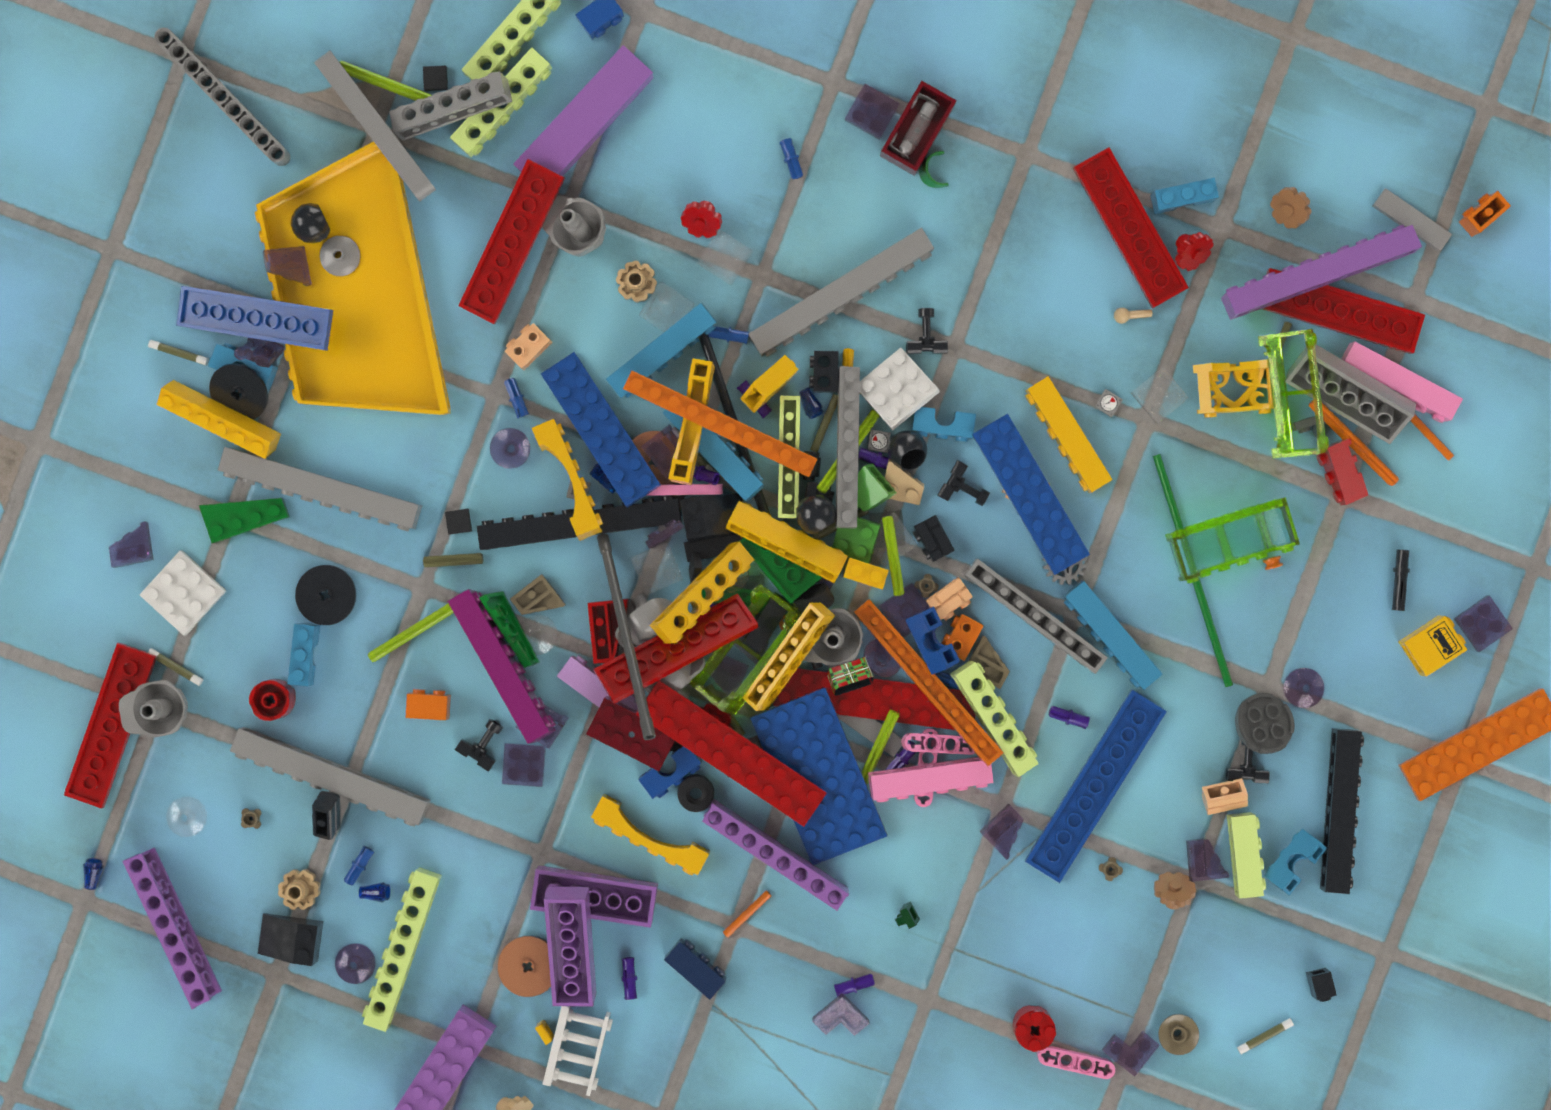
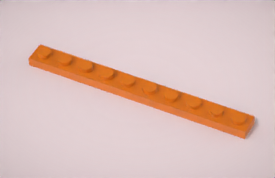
M631 371L624 385V390L807 477L810 476L816 464L817 458L635 371Z
M870 599L854 611L857 618L987 767L1003 754V751L935 674L931 675L927 664Z

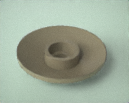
M1174 1014L1167 1017L1161 1023L1158 1037L1162 1047L1167 1052L1174 1055H1184L1196 1047L1199 1041V1029L1190 1017L1183 1014ZM1180 1030L1181 1033L1180 1035L1175 1036L1174 1031Z

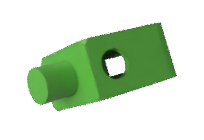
M874 464L864 465L859 471L857 510L859 508L864 512L872 510L897 493Z

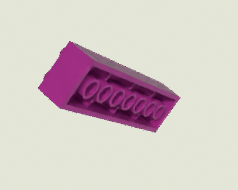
M467 589L447 602L527 744L536 743L556 731L554 728L556 725L551 715L547 716L544 711L546 706L540 697L537 698L534 693L536 690L531 680H527L524 675L526 673L524 666L520 662L517 663L514 658L515 652L510 645H507L504 640L505 637L479 599L483 594Z

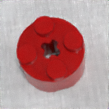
M266 680L257 684L251 690L249 704L254 715L259 719L265 721L277 720L287 716L293 710L296 702V692L284 680ZM271 696H274L275 703H272Z
M1024 1006L1014 1015L1013 1032L1022 1047L1032 1052H1038L1051 1045L1056 1036V1028L1051 1016L1044 1008L1040 1006ZM1034 1026L1037 1027V1029L1034 1031L1031 1030L1030 1027Z

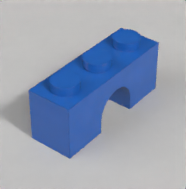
M934 606L905 619L931 675L946 670L960 662L952 643L943 645L936 638V628L943 624Z
M683 746L671 754L676 763L675 771L663 773L650 768L638 780L652 799L656 796L661 798L668 792V787L673 784L674 786L679 785L685 780L684 776L689 772L691 775L701 768L702 759Z

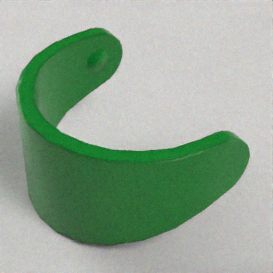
M944 151L934 152L927 156L919 168V176L922 182L929 187L942 188L949 186V183L936 182L928 171L930 158L943 155Z

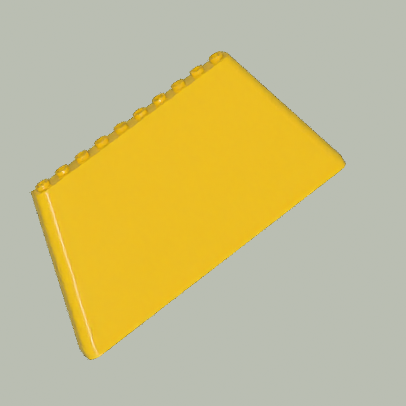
M371 142L256 204L255 218L261 227L259 237L265 246L263 256L265 262L269 265L267 275L269 281L273 284L274 290L271 291L273 300L333 310L328 351L285 344L284 356L290 365L288 376L290 381H293L294 389H292V395L294 400L298 404L433 415L451 414L404 182L375 142ZM314 203L319 205L331 230L327 238L321 242L306 243L298 239L293 233L291 217L294 211L302 204ZM334 236H345L352 239L360 250L359 265L349 275H332L323 268L320 262V250L323 244ZM340 251L336 252L335 257L340 258L342 253Z

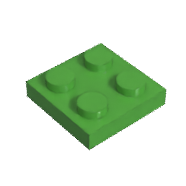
M857 516L856 529L837 528L832 548L840 549L848 557L869 564L873 556L881 524Z

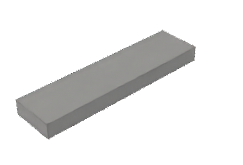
M1386 188L1372 205V207L1399 225H1404L1405 227L1413 225L1418 238L1438 252L1443 249L1452 236L1446 229Z
M838 715L841 721L875 743L882 727L881 723L875 719ZM892 732L884 751L894 757L902 746V738Z

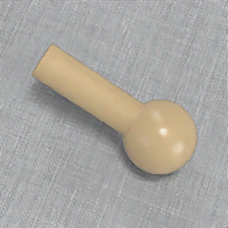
M1118 308L1114 312V319L1120 324L1126 323L1129 319L1152 317L1151 309L1128 311L1126 308Z

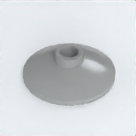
M334 236L323 244L320 250V262L328 273L335 276H346L358 267L360 250L352 239L345 236ZM338 251L342 253L340 258L335 257Z

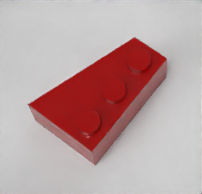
M1350 438L1336 441L1316 450L1318 453L1316 455L1318 463L1324 467L1326 471L1324 474L1325 479L1329 485H1332L1334 490L1333 497L1340 506L1348 505L1368 496L1362 473L1358 472L1355 466V462L1358 461L1356 455H1351L1348 446L1352 444Z

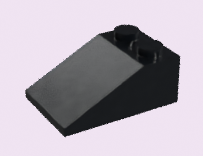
M738 493L698 496L680 500L688 542L693 543L736 535V533L726 529V525L739 501L743 502L742 497Z
M263 913L257 954L292 964L313 966L318 962L324 921Z

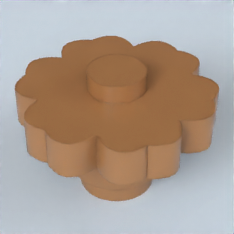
M1295 187L1283 188L1272 197L1270 206L1274 209L1272 212L1273 218H1275L1278 224L1284 223V226L1288 229H1296L1308 221L1309 215L1312 212L1308 207L1310 204L1309 198L1306 197L1304 192H1298Z
M1166 872L1159 875V879L1154 882V895L1160 898V903L1165 904L1169 909L1175 910L1191 904V899L1196 896V885L1194 882L1189 881L1190 878L1187 875H1183L1180 872L1175 874Z

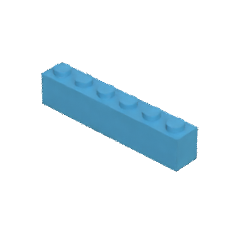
M700 303L607 377L606 380L620 398L623 396L629 398L633 393L623 388L631 371L652 379L651 374L656 370L658 373L668 366L667 361L671 358L676 360L683 355L682 349L687 345L691 348L700 341L698 337L702 333L708 335L716 328L714 324L717 321L704 304Z
M665 410L663 414L680 431L683 417ZM703 427L698 451L748 503L765 487L762 483L764 479L757 471L752 473L748 469L750 464L743 456L738 458L734 454L736 449L729 442L725 444L720 439L721 435Z
M1080 581L1063 595L1065 606L1070 611L1074 610L1079 615L1077 620L1084 627L1087 625L1090 628L1092 638L1096 642L1101 641L1105 646L1103 648L1104 652L1110 658L1113 656L1118 661L1116 666L1122 673H1128L1131 677L1129 681L1136 689L1139 687L1145 690L1163 675L1084 581Z

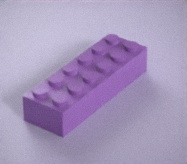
M540 865L536 868L530 910L545 912L544 897L548 887H589L591 919L651 928L658 883Z
M548 887L544 897L552 1004L553 1006L593 1007L597 992L589 887Z
M463 1004L394 1110H443L495 1030L496 1025Z

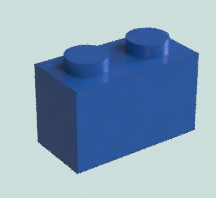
M595 0L575 14L578 22L591 40L604 35L607 28L611 25H618L622 21V17H624L622 9L615 0Z

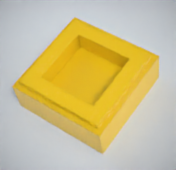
M542 1020L537 1023L535 1029L545 1045L552 1042L554 1034L546 1021Z

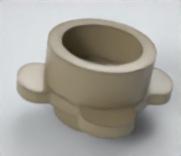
M925 574L923 579L916 581L914 584L915 588L920 590L921 596L924 598H928L930 593L937 591L939 585L934 583L930 574Z
M248 808L242 810L241 826L243 828L254 827L258 829L261 826V810H249Z
M1109 857L1107 862L1099 865V871L1104 873L1107 881H1112L1113 878L1123 873V868L1118 866L1114 857Z

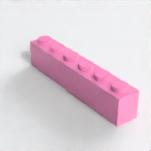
M1357 342L1349 343L1341 358L1415 402V410L1431 414L1432 419L1440 423L1451 421L1463 398Z
M979 757L868 772L870 795L877 802H887L889 798L894 797L899 800L909 798L908 795L915 794L918 797L929 795L928 792L935 791L937 794L947 793L949 789L963 791L967 790L969 786L984 788L988 784L994 783L992 765L987 767Z

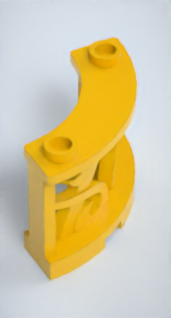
M1265 359L1239 362V366L1230 363L1193 365V373L1197 374L1200 410H1197V414H1204V418L1217 417V414L1258 411L1259 414L1271 413V409H1277L1273 369L1275 368L1274 360ZM1266 369L1267 384H1262L1261 380ZM1230 372H1233L1237 383L1248 387L1235 401L1227 398L1219 389L1227 384ZM1243 373L1248 374V378L1246 380H1251V382H1247L1242 379ZM1218 374H1219V375L1222 376V382L1219 383V384H1216V382L1220 381V380H1218ZM1257 388L1268 390V403H1258L1256 401L1258 396L1264 397L1262 392L1256 391ZM1212 399L1214 400V403H1215L1213 407H1212V403H1211V400H1212ZM1246 401H1247L1248 404L1250 405V406L1240 407V406L1243 405ZM1224 404L1228 408H1220V406Z

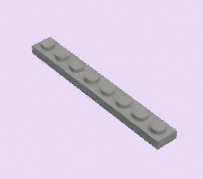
M840 366L838 368L835 528H857L860 367Z

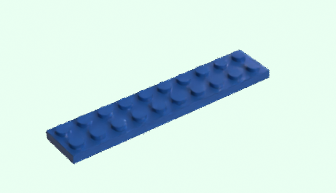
M1130 690L1024 860L1026 863L1059 883L1062 881L1167 712L1166 710L1134 690Z

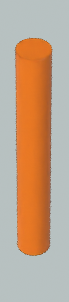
M1415 414L1410 421L1447 460H1450L1454 454Z
M766 890L723 931L724 935L729 938L772 895Z

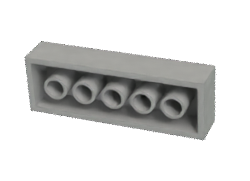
M1311 341L1287 371L1285 383L1312 399L1318 398L1329 409L1388 444L1392 443L1415 415V402Z

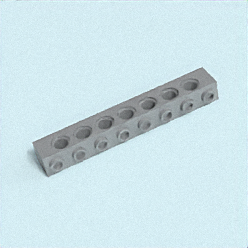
M975 559L963 574L1090 672L1096 674L1108 657L979 559Z

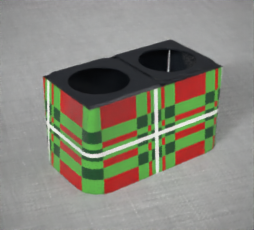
M865 657L828 669V679L835 696L871 685V682L873 684L874 676Z

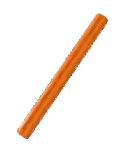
M1318 398L1313 399L1309 403V407L1342 440L1351 439L1352 444L1349 446L1388 485L1393 486L1398 482L1399 478Z

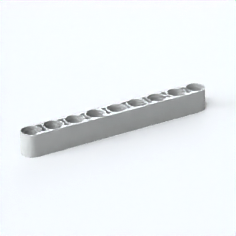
M164 27L159 28L154 36L157 44L271 161L278 166L288 164L290 161L288 150L172 31ZM170 35V40L164 43V38ZM184 50L183 56L178 58V52ZM198 64V69L195 72H191L192 67ZM212 79V84L206 87V81ZM226 93L225 100L219 101L220 95ZM236 108H240V113L233 116V111ZM250 122H254L253 129L247 130V125ZM268 136V142L261 145L262 138ZM278 151H282V157L275 159V154Z
M329 50L314 62L419 202L436 190L333 53Z

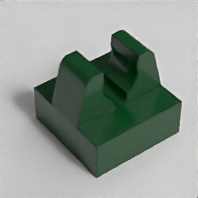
M911 901L902 906L900 914L895 918L898 926L907 924L909 929L916 926L920 920Z

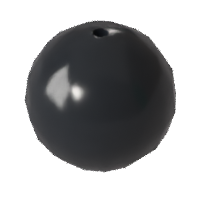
M302 204L292 214V231L303 242L312 244L321 242L327 238L331 231L318 204Z
M904 430L898 432L890 439L887 448L889 460L902 470L918 468L923 464L928 453L926 441L920 434L914 431Z
M813 494L805 497L800 501L796 509L798 525L809 534H814L827 528L836 520V510L833 503L823 495Z

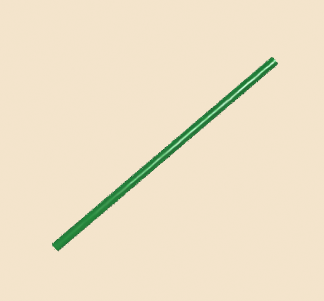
M1161 454L1153 456L1154 463L1225 687H1230L1233 685L1162 457Z

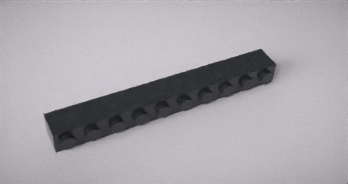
M674 495L664 496L662 501L655 502L654 498L642 499L641 504H632L629 507H626L623 502L622 506L614 507V504L602 505V509L594 510V507H592L595 514L599 513L603 522L600 525L602 532L598 534L682 523L679 499H674ZM574 509L562 510L560 515H554V512L542 513V517L534 518V514L524 515L522 520L514 521V517L503 518L502 523H494V520L482 521V525L477 526L480 550L576 538V533L569 519L573 517Z

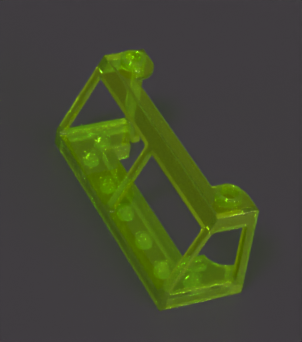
M1313 329L1258 336L1259 346H1264L1267 350L1263 353L1264 356H1268L1277 437H1274V441H1278L1276 448H1271L1272 459L1316 455L1327 452L1329 440L1325 436L1315 351L1317 343L1316 334L1313 333ZM1304 334L1305 344L1308 349L1312 389L1287 391L1281 337ZM1312 393L1317 427V448L1294 449L1288 395Z
M761 584L752 590L750 594V601L752 603L748 610L755 618L771 597L788 611L782 625L784 629L762 657L742 643L739 638L722 646L713 653L703 670L693 677L689 683L722 712L736 715L746 702L743 696L801 616L799 611ZM736 643L757 658L759 662L737 691H732L726 698L721 700L703 685Z

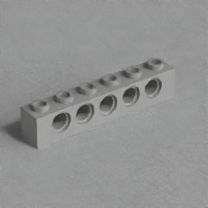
M500 71L492 72L488 76L473 79L469 83L460 86H453L444 92L434 93L433 96L417 99L411 104L398 106L396 109L389 111L393 133L404 141L512 102L508 79Z

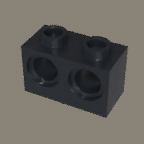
M814 351V356H810V368H814V376H810L809 388H813V393H838L839 351ZM821 357L829 359L830 364L827 367H821L818 364V360ZM821 377H826L829 380V385L825 388L818 385V380Z

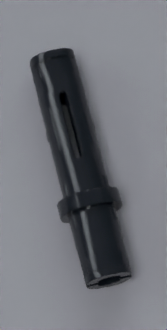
M1397 550L1395 568L1393 567L1395 579L1392 610L1405 611L1408 573H1410V569H1408L1410 550Z

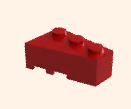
M630 598L623 599L626 614ZM613 601L589 602L587 604L593 664L606 663L617 657L620 645L615 637L618 622Z

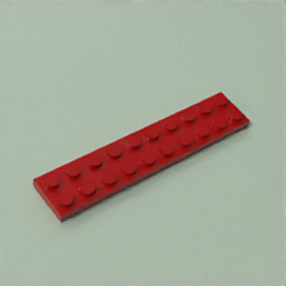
M797 668L773 702V706H778L826 687L837 715L885 721L889 710H894L899 713L897 723L955 730L918 686L911 683L874 679L871 685L835 696L828 679V672ZM948 688L975 719L976 715L962 692Z
M658 680L647 695L648 709L655 728L803 827L827 794L826 791L662 681Z

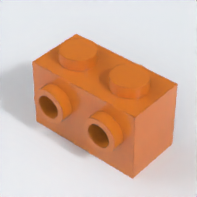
M1499 191L1490 195L1488 193L1484 194L1477 200L1479 204L1475 208L1471 206L1462 213L1464 217L1459 223L1471 237L1481 233L1511 207Z
M960 614L954 617L950 625L953 628L950 634L946 633L941 644L948 645L952 643L958 658L965 661L984 625L964 614Z
M413 689V692L407 693L405 718L450 719L451 695L445 694L446 691L433 690L432 694L425 693V689Z

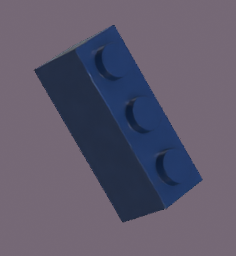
M680 938L665 955L664 961L710 1000L726 982V976H724L726 973L719 966L714 967L710 963L708 956L701 952L699 954L694 949L693 943L687 939L684 941Z

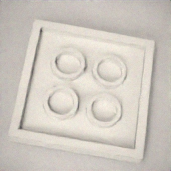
M899 348L860 381L859 390L863 398L892 430L896 429L940 392L937 386L902 348Z
M180 550L142 591L140 596L183 636H186L226 593V590L183 550Z

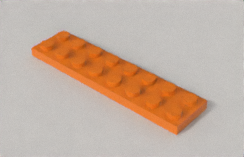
M1540 688L1399 764L1417 800L1422 801L1550 732L1551 701L1545 690Z

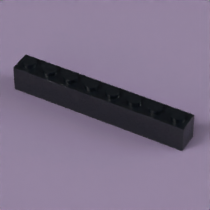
M1332 728L1323 837V845L1327 849L1322 854L1320 889L1328 893L1350 894V889L1353 888L1351 870L1355 866L1353 848L1356 847V837L1354 836V831L1358 826L1356 808L1359 807L1360 802L1357 791L1361 785L1359 767H1362L1363 759L1360 752L1361 747L1364 745V736L1358 730Z

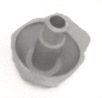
M558 196L547 215L542 229L551 237L554 245L571 255L581 257L592 252L603 243L606 231L605 217L599 207L583 198L573 199L566 196Z
M641 593L631 599V604L636 610L628 616L627 620L634 647L657 636L649 625L672 601L664 598H654L647 601L645 595ZM675 617L674 624L675 626H677L679 621L678 618ZM618 627L615 632V637L619 644L623 647Z
M831 609L830 611L835 617L807 654L804 661L832 666L854 660L859 653L864 635L862 626H860L856 617L852 616L845 609Z
M704 657L660 679V681L688 698L690 691L686 688V685L703 670L705 666ZM655 683L644 688L648 694Z
M166 680L153 681L138 686L135 691L124 695L118 705L124 730L131 734H144L147 737H160L177 732L187 717L188 702L182 690Z

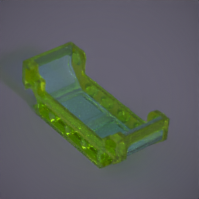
M1286 497L1252 505L1165 534L1179 572V581H1187V584L1199 581V577L1203 578L1212 575L1211 571L1213 570L1225 571L1231 569L1230 565L1237 563V566L1249 563V559L1253 557L1256 560L1268 557L1267 553L1272 551L1290 552L1294 550L1293 546L1300 544Z

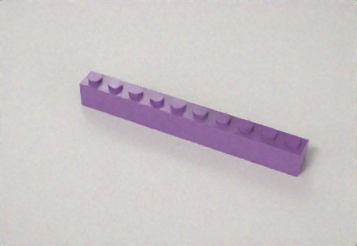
M1400 225L1392 229L1393 232L1391 233L1381 232L1369 241L1365 238L1356 242L1355 246L1349 247V245H1345L1337 249L1336 253L1326 252L1314 261L1310 258L1301 262L1300 266L1294 267L1290 265L1281 270V273L1275 274V272L1266 274L1262 280L1252 279L1244 283L1245 286L1240 288L1237 285L1230 287L1221 297L1230 320L1413 254L1422 247L1413 225L1407 227Z

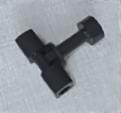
M934 308L918 309V318H922L923 337H919V341L906 342L907 354H921L927 351H932V354L948 353V341H935V337L931 336L930 318L934 317Z
M957 460L950 471L952 474L946 484H943L937 496L949 501L954 491L958 493L959 490H962L976 498L975 503L983 506L990 492L982 489L980 492L964 483L965 478L962 476L968 466Z
M489 719L485 725L488 729L479 743L474 742L472 745L461 739L455 748V751L465 757L470 756L478 761L477 765L488 772L496 760L486 754L488 750L485 747L494 733L499 734L503 729L502 725L492 719Z
M1245 745L1244 765H1240V769L1226 768V780L1233 781L1242 778L1252 780L1254 783L1269 784L1270 773L1268 770H1256V766L1252 765L1253 751Z

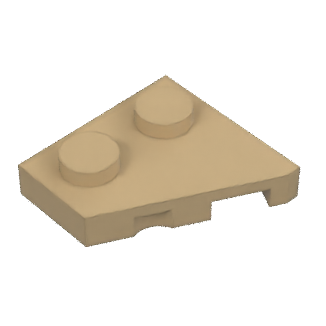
M888 460L884 478L897 492L889 499L920 505L924 484L917 478H913L907 470L898 468Z

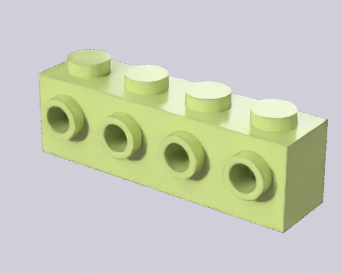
M1251 812L1227 814L1235 895L1239 899L1264 896L1263 890H1266V882L1262 878L1261 870H1264V862L1262 857L1260 858L1259 850L1262 849V842L1257 834V829H1260L1259 819Z

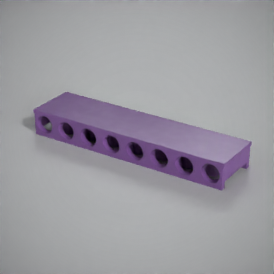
M623 45L513 165L522 171L527 159H530L564 176L653 80V72Z
M713 799L710 807L704 814L702 822L838 911L845 898L849 896L847 886L817 866H813L811 862Z
M155 847L122 861L191 1009H195L197 1006L211 1000L222 989Z

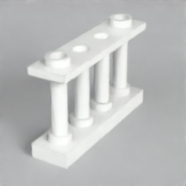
M561 1006L543 1085L551 1086L553 1080L557 1081L559 1079L587 1086L586 1095L590 1096L592 1090L596 1091L599 1078H595L606 1031L610 1032L613 1022V1019H609L611 1012H607L605 1018L600 1019L575 1013L574 1010L570 1009L571 1006ZM573 1020L601 1027L600 1039L569 1032V1029H566L567 1021L571 1022ZM566 1040L597 1047L595 1059L565 1052L564 1049H561L562 1041L566 1042ZM566 1060L593 1067L591 1076L586 1078L561 1072L556 1068L557 1062Z

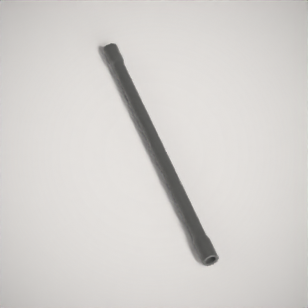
M600 534L597 536V541L604 562L636 699L640 726L644 740H651L656 737L655 729L648 709L614 565L611 543L608 534Z

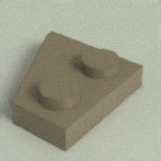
M543 574L510 598L522 615L564 607L566 605Z
M982 635L969 661L979 663L985 671L983 675L986 680L989 679L995 687L1001 689L1010 671L993 649L988 639Z

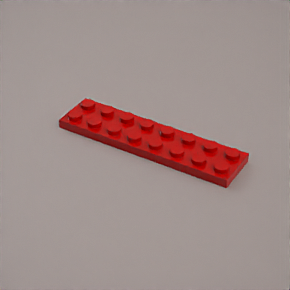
M1110 147L1074 166L1075 174L1151 308H1155L1188 289L1187 283Z
M527 159L461 298L459 307L492 324H496L565 177Z
M1269 268L1267 274L1271 272H1275V274H1278L1282 271ZM1329 285L1263 308V310L1409 354H1414L1425 314Z
M738 593L711 607L706 614L700 615L696 619L697 623L691 629H687L682 634V639L677 643L665 644L657 635L635 647L643 687L645 688L758 628L757 621ZM625 653L594 669L597 678L613 704L634 694Z
M123 643L116 644L64 796L101 809L105 807L130 733L126 732L122 726L118 706L119 701L124 695L135 691L138 686L149 682L156 662L155 655Z

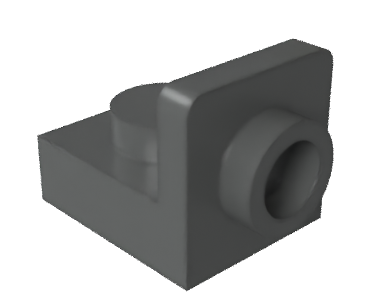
M1318 415L1289 424L1291 431L1298 430L1299 434L1310 431L1312 428L1314 437L1324 435V424Z

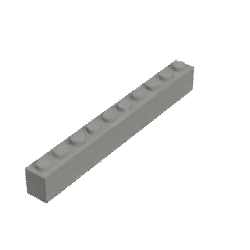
M921 227L748 335L761 357L763 355L768 357L777 351L776 347L781 344L786 346L793 342V337L800 333L802 336L811 331L810 327L815 323L821 325L829 319L828 315L833 312L837 315L845 310L846 304L850 302L853 304L857 303L863 298L862 295L869 291L871 294L880 288L879 284L885 280L887 283L898 277V272L902 270L904 272L909 271L915 266L914 263L921 260L923 262L932 256L931 252H933L934 247Z
M224 447L218 471L224 472L223 476L232 479H235L236 476L242 477V482L248 484L262 483V488L274 491V488L282 489V494L293 497L295 493L301 495L300 499L312 502L315 499L321 501V506L332 508V505L340 507L339 511L348 514L355 511L359 513L358 517L368 520L371 517L378 518V523L390 525V522L398 524V529L409 531L410 528L416 529L422 505L232 448Z
M246 727L238 729L230 752L235 753V757L246 760L248 758L253 760L257 766L273 768L272 771L277 774L284 775L286 773L291 775V779L295 781H307L313 788L320 790L324 788L329 790L330 793L345 796L349 802L367 805L366 808L371 811H383L385 816L392 819L397 817L403 819L404 823L409 826L415 827V825H420L423 822L431 801Z

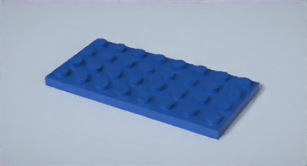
M826 687L750 717L763 750L827 792L804 827L794 821L813 866L887 837L885 827L871 798L867 784Z

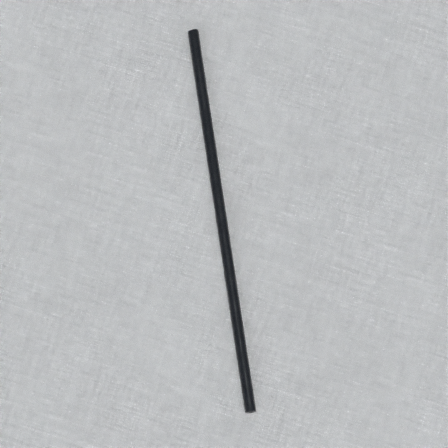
M702 333L699 336V340L706 361H711L715 365L713 381L724 413L738 421L709 336ZM735 442L739 456H743L750 464L748 469L754 473L755 468L748 448ZM761 489L754 496L758 511L770 514ZM795 600L791 606L796 620H798L802 613ZM811 662L813 669L823 666L822 663Z

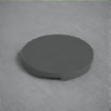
M1257 693L1249 696L1242 701L1236 712L1235 726L1238 736L1254 752L1260 754L1278 752L1286 747L1294 733L1295 724L1290 708L1280 699L1273 696V694Z

